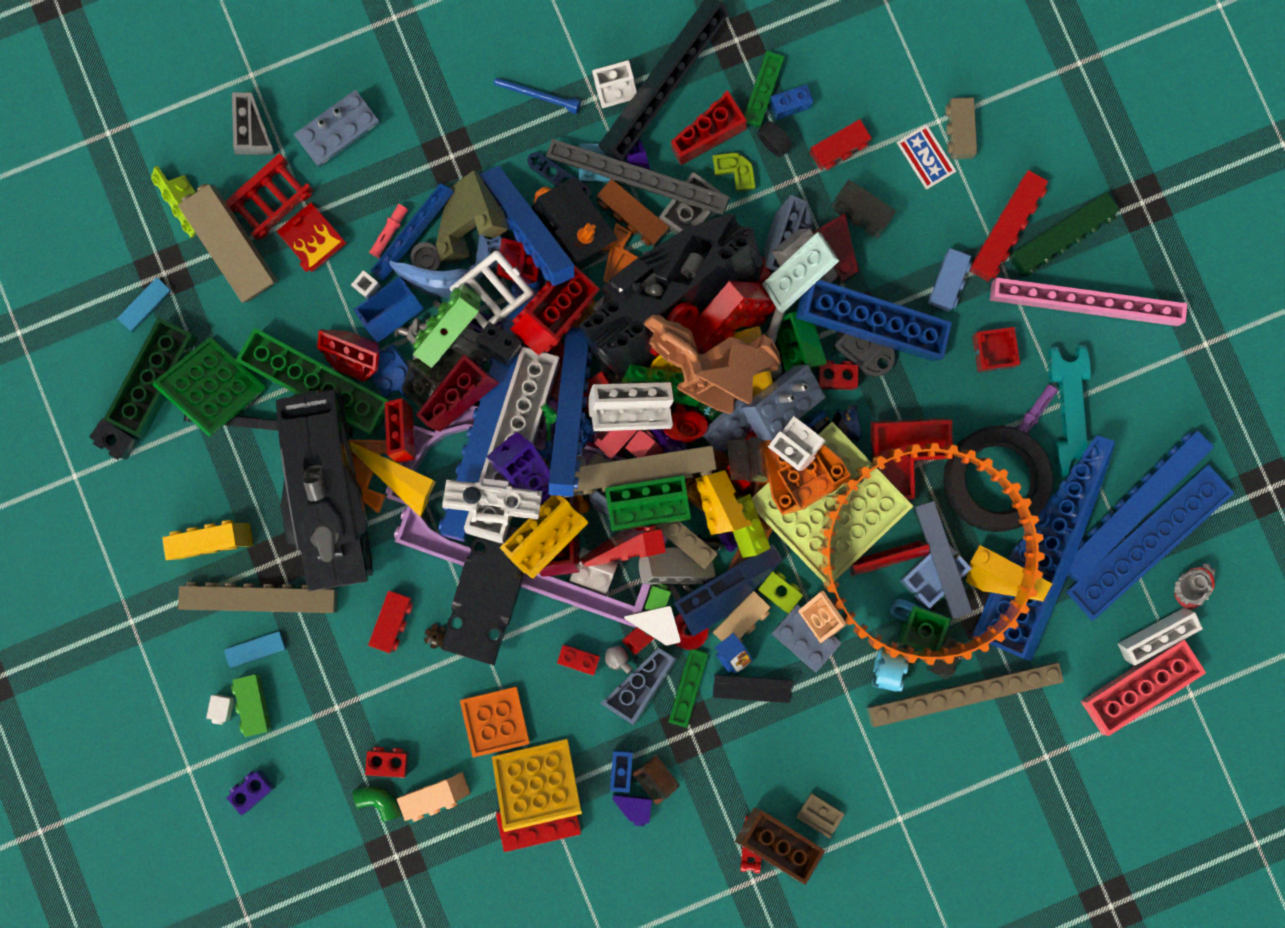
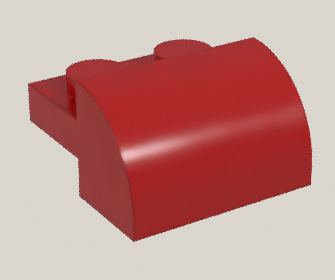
M502 238L499 252L513 268L517 267L521 272L519 275L527 284L536 282L538 268L535 266L531 255L526 254L523 244ZM498 262L496 276L512 280V283L517 284Z

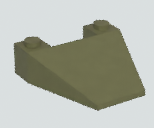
M474 170L450 187L454 193L445 203L436 242L441 262L457 265L469 257L464 234L476 226L479 235L496 238L508 230L504 212L477 171Z

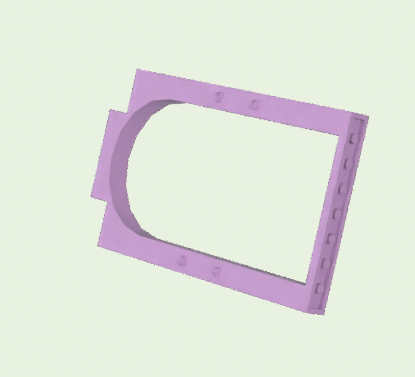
M472 405L441 432L435 431L434 433L414 426L415 459L399 464L417 472L419 465L431 447L448 435L464 432L470 426L473 427L475 421L473 413L475 408L479 407ZM539 429L534 445L537 450L546 448L545 441L547 438H540L542 429ZM588 445L582 449L581 456H585V466L596 453H599L608 462L626 460L616 455L610 459L602 450ZM387 486V498L406 504ZM409 506L407 509L404 508L401 515L403 521L401 526L397 527L394 534L395 542L464 566L467 556L470 555L471 548L450 541L432 530L423 516L416 514ZM663 535L664 545H666L668 538ZM524 573L521 587L636 628L637 626L624 617L642 613L652 584H642L635 606L551 576L542 577L540 573L533 579Z

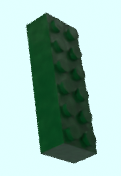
M158 317L107 411L104 420L137 437L145 439L166 399L153 386V382L187 356L198 337Z

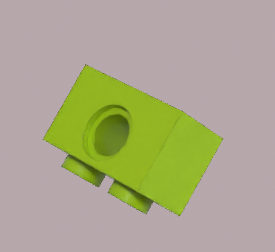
M772 571L757 590L789 614L803 596L800 593L801 589L794 583L789 585L785 582L786 577L780 572L774 573ZM780 585L786 588V594L783 597L776 594V588Z

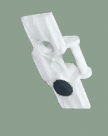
M481 478L480 483L446 480L442 507L472 511V522L479 520L503 523L504 526H508L509 516L539 518L542 491L512 488L509 481ZM509 497L517 498L518 503L516 506L511 507L507 505ZM485 505L500 507V510H504V516L479 513L478 508H484Z

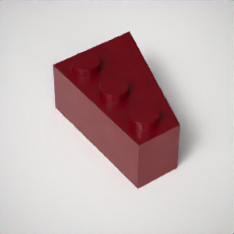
M844 213L812 232L814 235L817 232L821 233L839 259V262L833 266L838 274V277L835 279L839 285L853 278L858 273Z

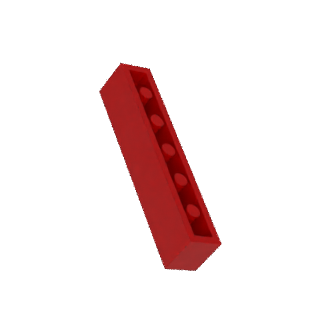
M1029 170L1024 174L975 257L969 270L970 272L987 282L991 278H996L1000 271L998 266L1001 261L1005 262L1010 254L1008 249L1010 246L1014 247L1019 239V236H1017L1019 230H1024L1029 220H1027L1029 213L1033 214L1038 207L1036 201L1039 197L1042 199L1045 195L1047 180Z

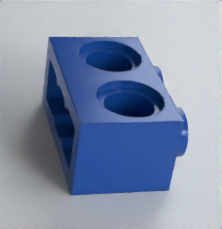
M807 85L771 96L770 106L775 120L811 109L813 104Z

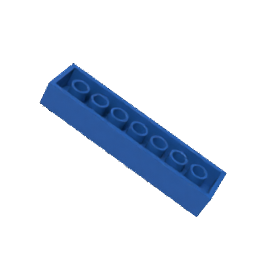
M818 280L800 297L796 319L930 361L944 359L952 322L822 280Z

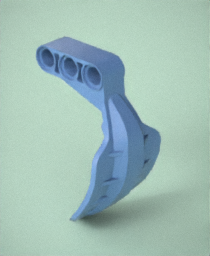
M479 235L476 263L467 270L431 271L390 261V266L413 289L426 295L451 298L449 296L451 293L450 287L494 251H499L501 236L488 239L487 236ZM494 261L488 267L492 268L497 266L498 261ZM483 272L474 277L477 283L483 276ZM468 283L465 285L470 289L472 288Z

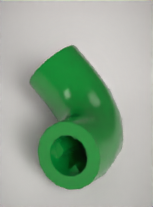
M369 786L352 791L357 809L367 806L376 807L382 822L401 817L396 801L385 789Z

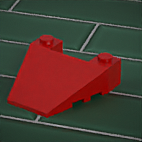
M655 525L621 530L582 556L580 562L585 567L610 563V561L618 559L624 561L635 556L642 558L666 553L662 529Z

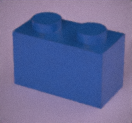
M613 750L610 791L630 793L633 751Z

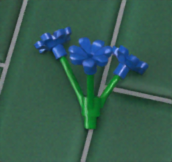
M544 403L540 408L544 411L543 415L546 417V448L537 452L542 458H548L549 455L552 457L553 452L551 424L556 422L557 412L553 407L550 408L547 403ZM585 419V424H581L580 427L584 428L583 440H579V443L582 444V449L587 446V443L591 444L594 439L592 436L596 433V431H593V425H589V419Z

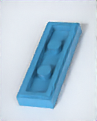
M156 277L117 319L133 332L172 290Z
M281 631L225 649L224 652L229 668H233L286 650Z

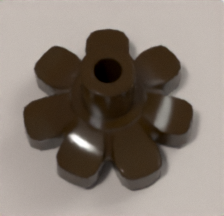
M434 624L431 626L432 630H425V634L428 637L424 638L426 644L431 643L430 648L436 649L437 645L440 648L442 647L446 628L441 626L438 629V625Z

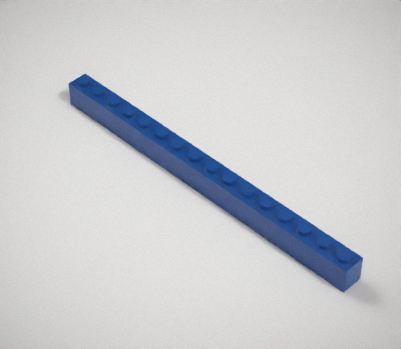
M540 267L538 268L537 281L528 284L534 292L533 296L507 315L506 319H502L501 327L505 332L514 334L510 330L515 324L512 322L513 319L542 289L545 278ZM513 284L511 294L518 298L524 291L518 284ZM520 339L522 348L525 346V343ZM520 352L509 367L493 357L490 358L489 365L492 366L488 373L499 384L478 400L480 401L479 408H475L473 413L475 421L473 427L470 426L467 437H469L468 444H464L461 453L464 457L462 463H458L456 468V474H458L456 481L479 482ZM444 508V511L447 512L445 518H441L438 528L441 530V535L465 542L467 534L465 533L464 526L469 511Z

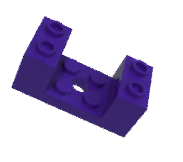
M517 431L486 456L494 469L509 481L512 488L542 491L540 506L551 496L549 495V468L532 442Z

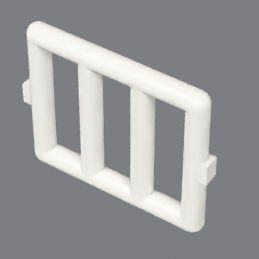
M497 250L450 287L452 292L455 287L459 288L462 283L464 285L468 283L492 310L495 316L489 321H486L479 312L474 317L483 329L488 322L492 324L499 323L534 294L533 290L519 275L521 272L517 267L513 268ZM497 260L524 291L518 298H515L488 267ZM483 272L510 304L501 310L474 277Z

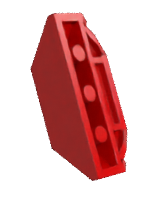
M323 329L318 331L317 348L320 352H323L325 358L335 370L363 382L367 381L378 371L379 348L377 342L349 331Z

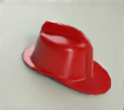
M685 412L671 414L672 428L663 429L670 438L691 443L706 433L708 425L706 419L701 414Z

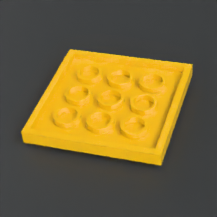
M568 739L492 757L504 832L582 814Z

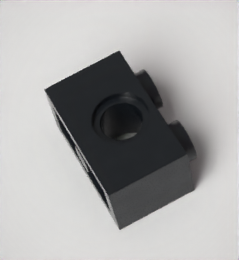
M104 418L100 420L89 438L94 440L93 444L102 450L106 448L110 451L109 455L117 460L119 458L127 460L139 440L121 428L107 422ZM115 436L116 443L114 445H111L110 439L111 437Z

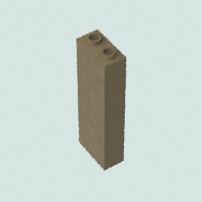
M207 183L197 188L198 192L194 195L189 194L182 198V203L178 207L241 302H249L276 284L278 280L216 186L207 185Z

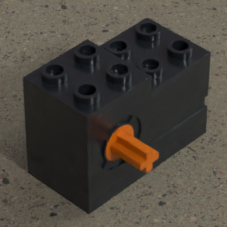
M574 177L562 183L559 187L551 189L545 186L535 193L532 210L579 270L606 256L618 240Z

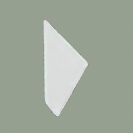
M670 606L624 617L665 645L680 642Z

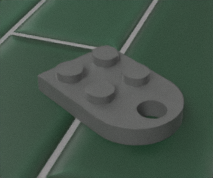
M844 334L834 345V348L843 356L853 362L854 365H858V369L871 377L886 374L894 364V350L886 346ZM879 359L887 361L885 369L878 367L877 361Z

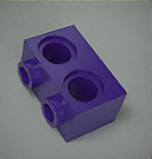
M261 770L257 772L251 771L244 777L246 781L242 785L236 784L229 790L231 794L226 799L241 816L246 814L275 789V786ZM254 780L260 781V790L254 788ZM239 793L245 794V803L239 801Z

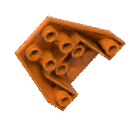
M773 440L761 441L772 499L782 515L803 510L836 491L851 477L841 458L824 444L815 454V459L804 470L798 471L768 447Z

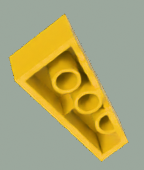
M233 520L222 521L220 526L207 524L204 525V529L200 530L198 527L188 528L186 533H181V531L170 532V536L162 537L166 560H178L200 556L201 553L211 554L217 553L218 550L224 551L238 549L237 547L254 546L250 523H233Z

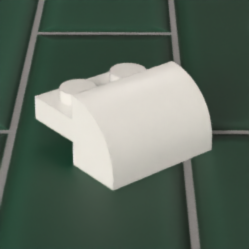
M629 60L592 70L602 109L631 101L637 93Z
M793 416L782 432L779 431L768 447L795 469L802 471L815 459V454L826 440Z
M582 548L580 558L590 552V550ZM614 560L610 561V563L585 567L580 562V573H572L570 583L606 596L619 561Z

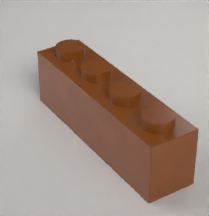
M610 179L597 194V204L606 211L608 209L612 212V217L619 223L621 221L627 225L626 228L635 235L637 233L641 237L640 240L649 247L651 245L655 248L669 232V226L614 180Z

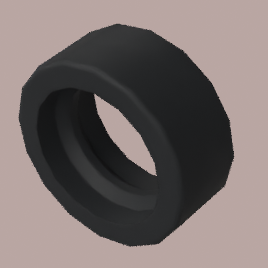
M767 121L757 131V135L763 145L778 157H783L793 146L788 135L771 121Z

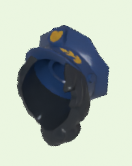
M851 405L843 412L836 409L837 413L831 422L849 440L859 442L861 439V427L857 406Z

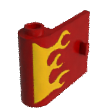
M311 202L276 231L302 261L299 265L306 273L309 270L313 273L347 244Z

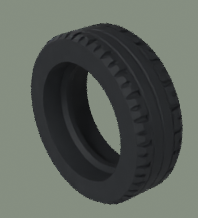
M990 426L969 434L956 445L958 452L973 450L977 454L985 448L999 446L1018 453L1025 461L1030 473V487L1025 497L1030 498L1032 502L1028 509L1031 515L1039 516L1042 513V510L1045 509L1049 502L1048 499L1051 497L1053 490V468L1051 461L1048 460L1049 456L1045 449L1041 448V444L1035 438H1032L1030 434L1010 426ZM954 455L953 459L946 461L945 473L943 474L945 495L951 508L955 510V513L962 520H965L967 524L977 529L990 532H1003L1023 527L1019 523L1018 519H1020L1016 508L1004 512H994L979 506L971 498L966 487L965 475L968 464L961 463L962 458Z

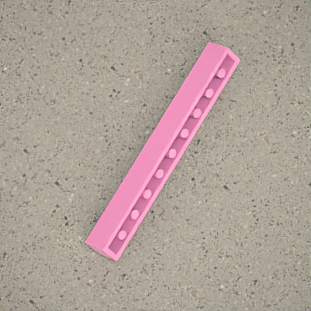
M996 278L991 284L990 301L1179 326L1186 322L1187 303Z

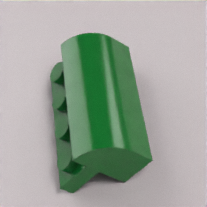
M684 475L605 488L612 531L691 519Z

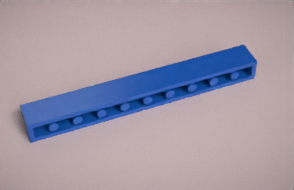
M571 327L566 332L549 477V495L573 497L574 489H578L579 477H575V474L580 472V460H577V456L582 454V444H579V440H583L584 428L580 427L581 424H585V412H582V408L587 406V397L584 396V393H588L589 381L585 380L586 377H590V366H587V362L591 363L592 351H589L590 346L581 327Z
M1198 430L1187 432L1181 438L1182 442L1178 446L1174 445L1167 452L1169 455L1165 459L1161 458L1154 465L1155 469L1151 473L1147 472L1141 478L1142 482L1138 486L1134 485L1127 492L1129 495L1125 499H1120L1114 505L1115 509L1111 513L1107 512L1101 518L1102 522L1098 527L1096 525L1087 532L1089 536L1085 540H1081L1068 572V576L1074 582H1080L1214 448Z

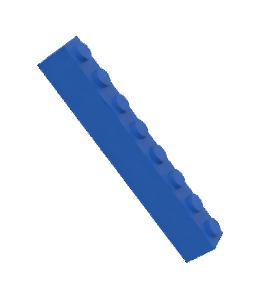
M500 166L480 173L479 176L504 212L508 229L512 230L516 240L523 244L526 254L531 255L537 268L540 267L544 278L549 280L553 286L574 278V264Z

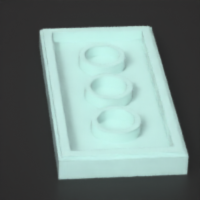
M817 232L766 279L762 285L778 311L783 313L836 265L839 259L823 235Z

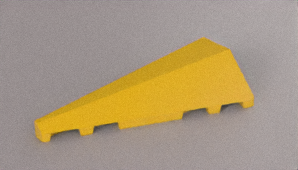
M350 442L352 452L416 514L422 516L436 481Z

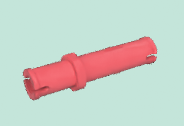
M400 204L397 205L391 217L387 218V224L369 251L370 254L378 259L380 258L396 229L400 228V223L409 211Z

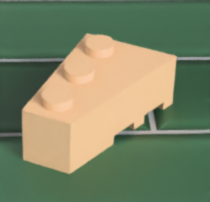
M463 772L451 778L440 780L435 784L397 798L404 820L413 819L414 822L424 818L423 814L428 812L431 816L440 812L442 807L450 809L457 806V801L471 793Z

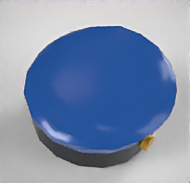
M818 410L812 413L803 423L818 434L831 422L826 417L825 410Z

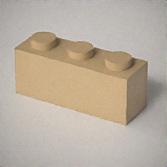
M752 591L713 633L721 641L734 633L742 642L741 637L745 633L749 635L756 628L754 624L759 619L763 621L769 615L767 610L770 606Z

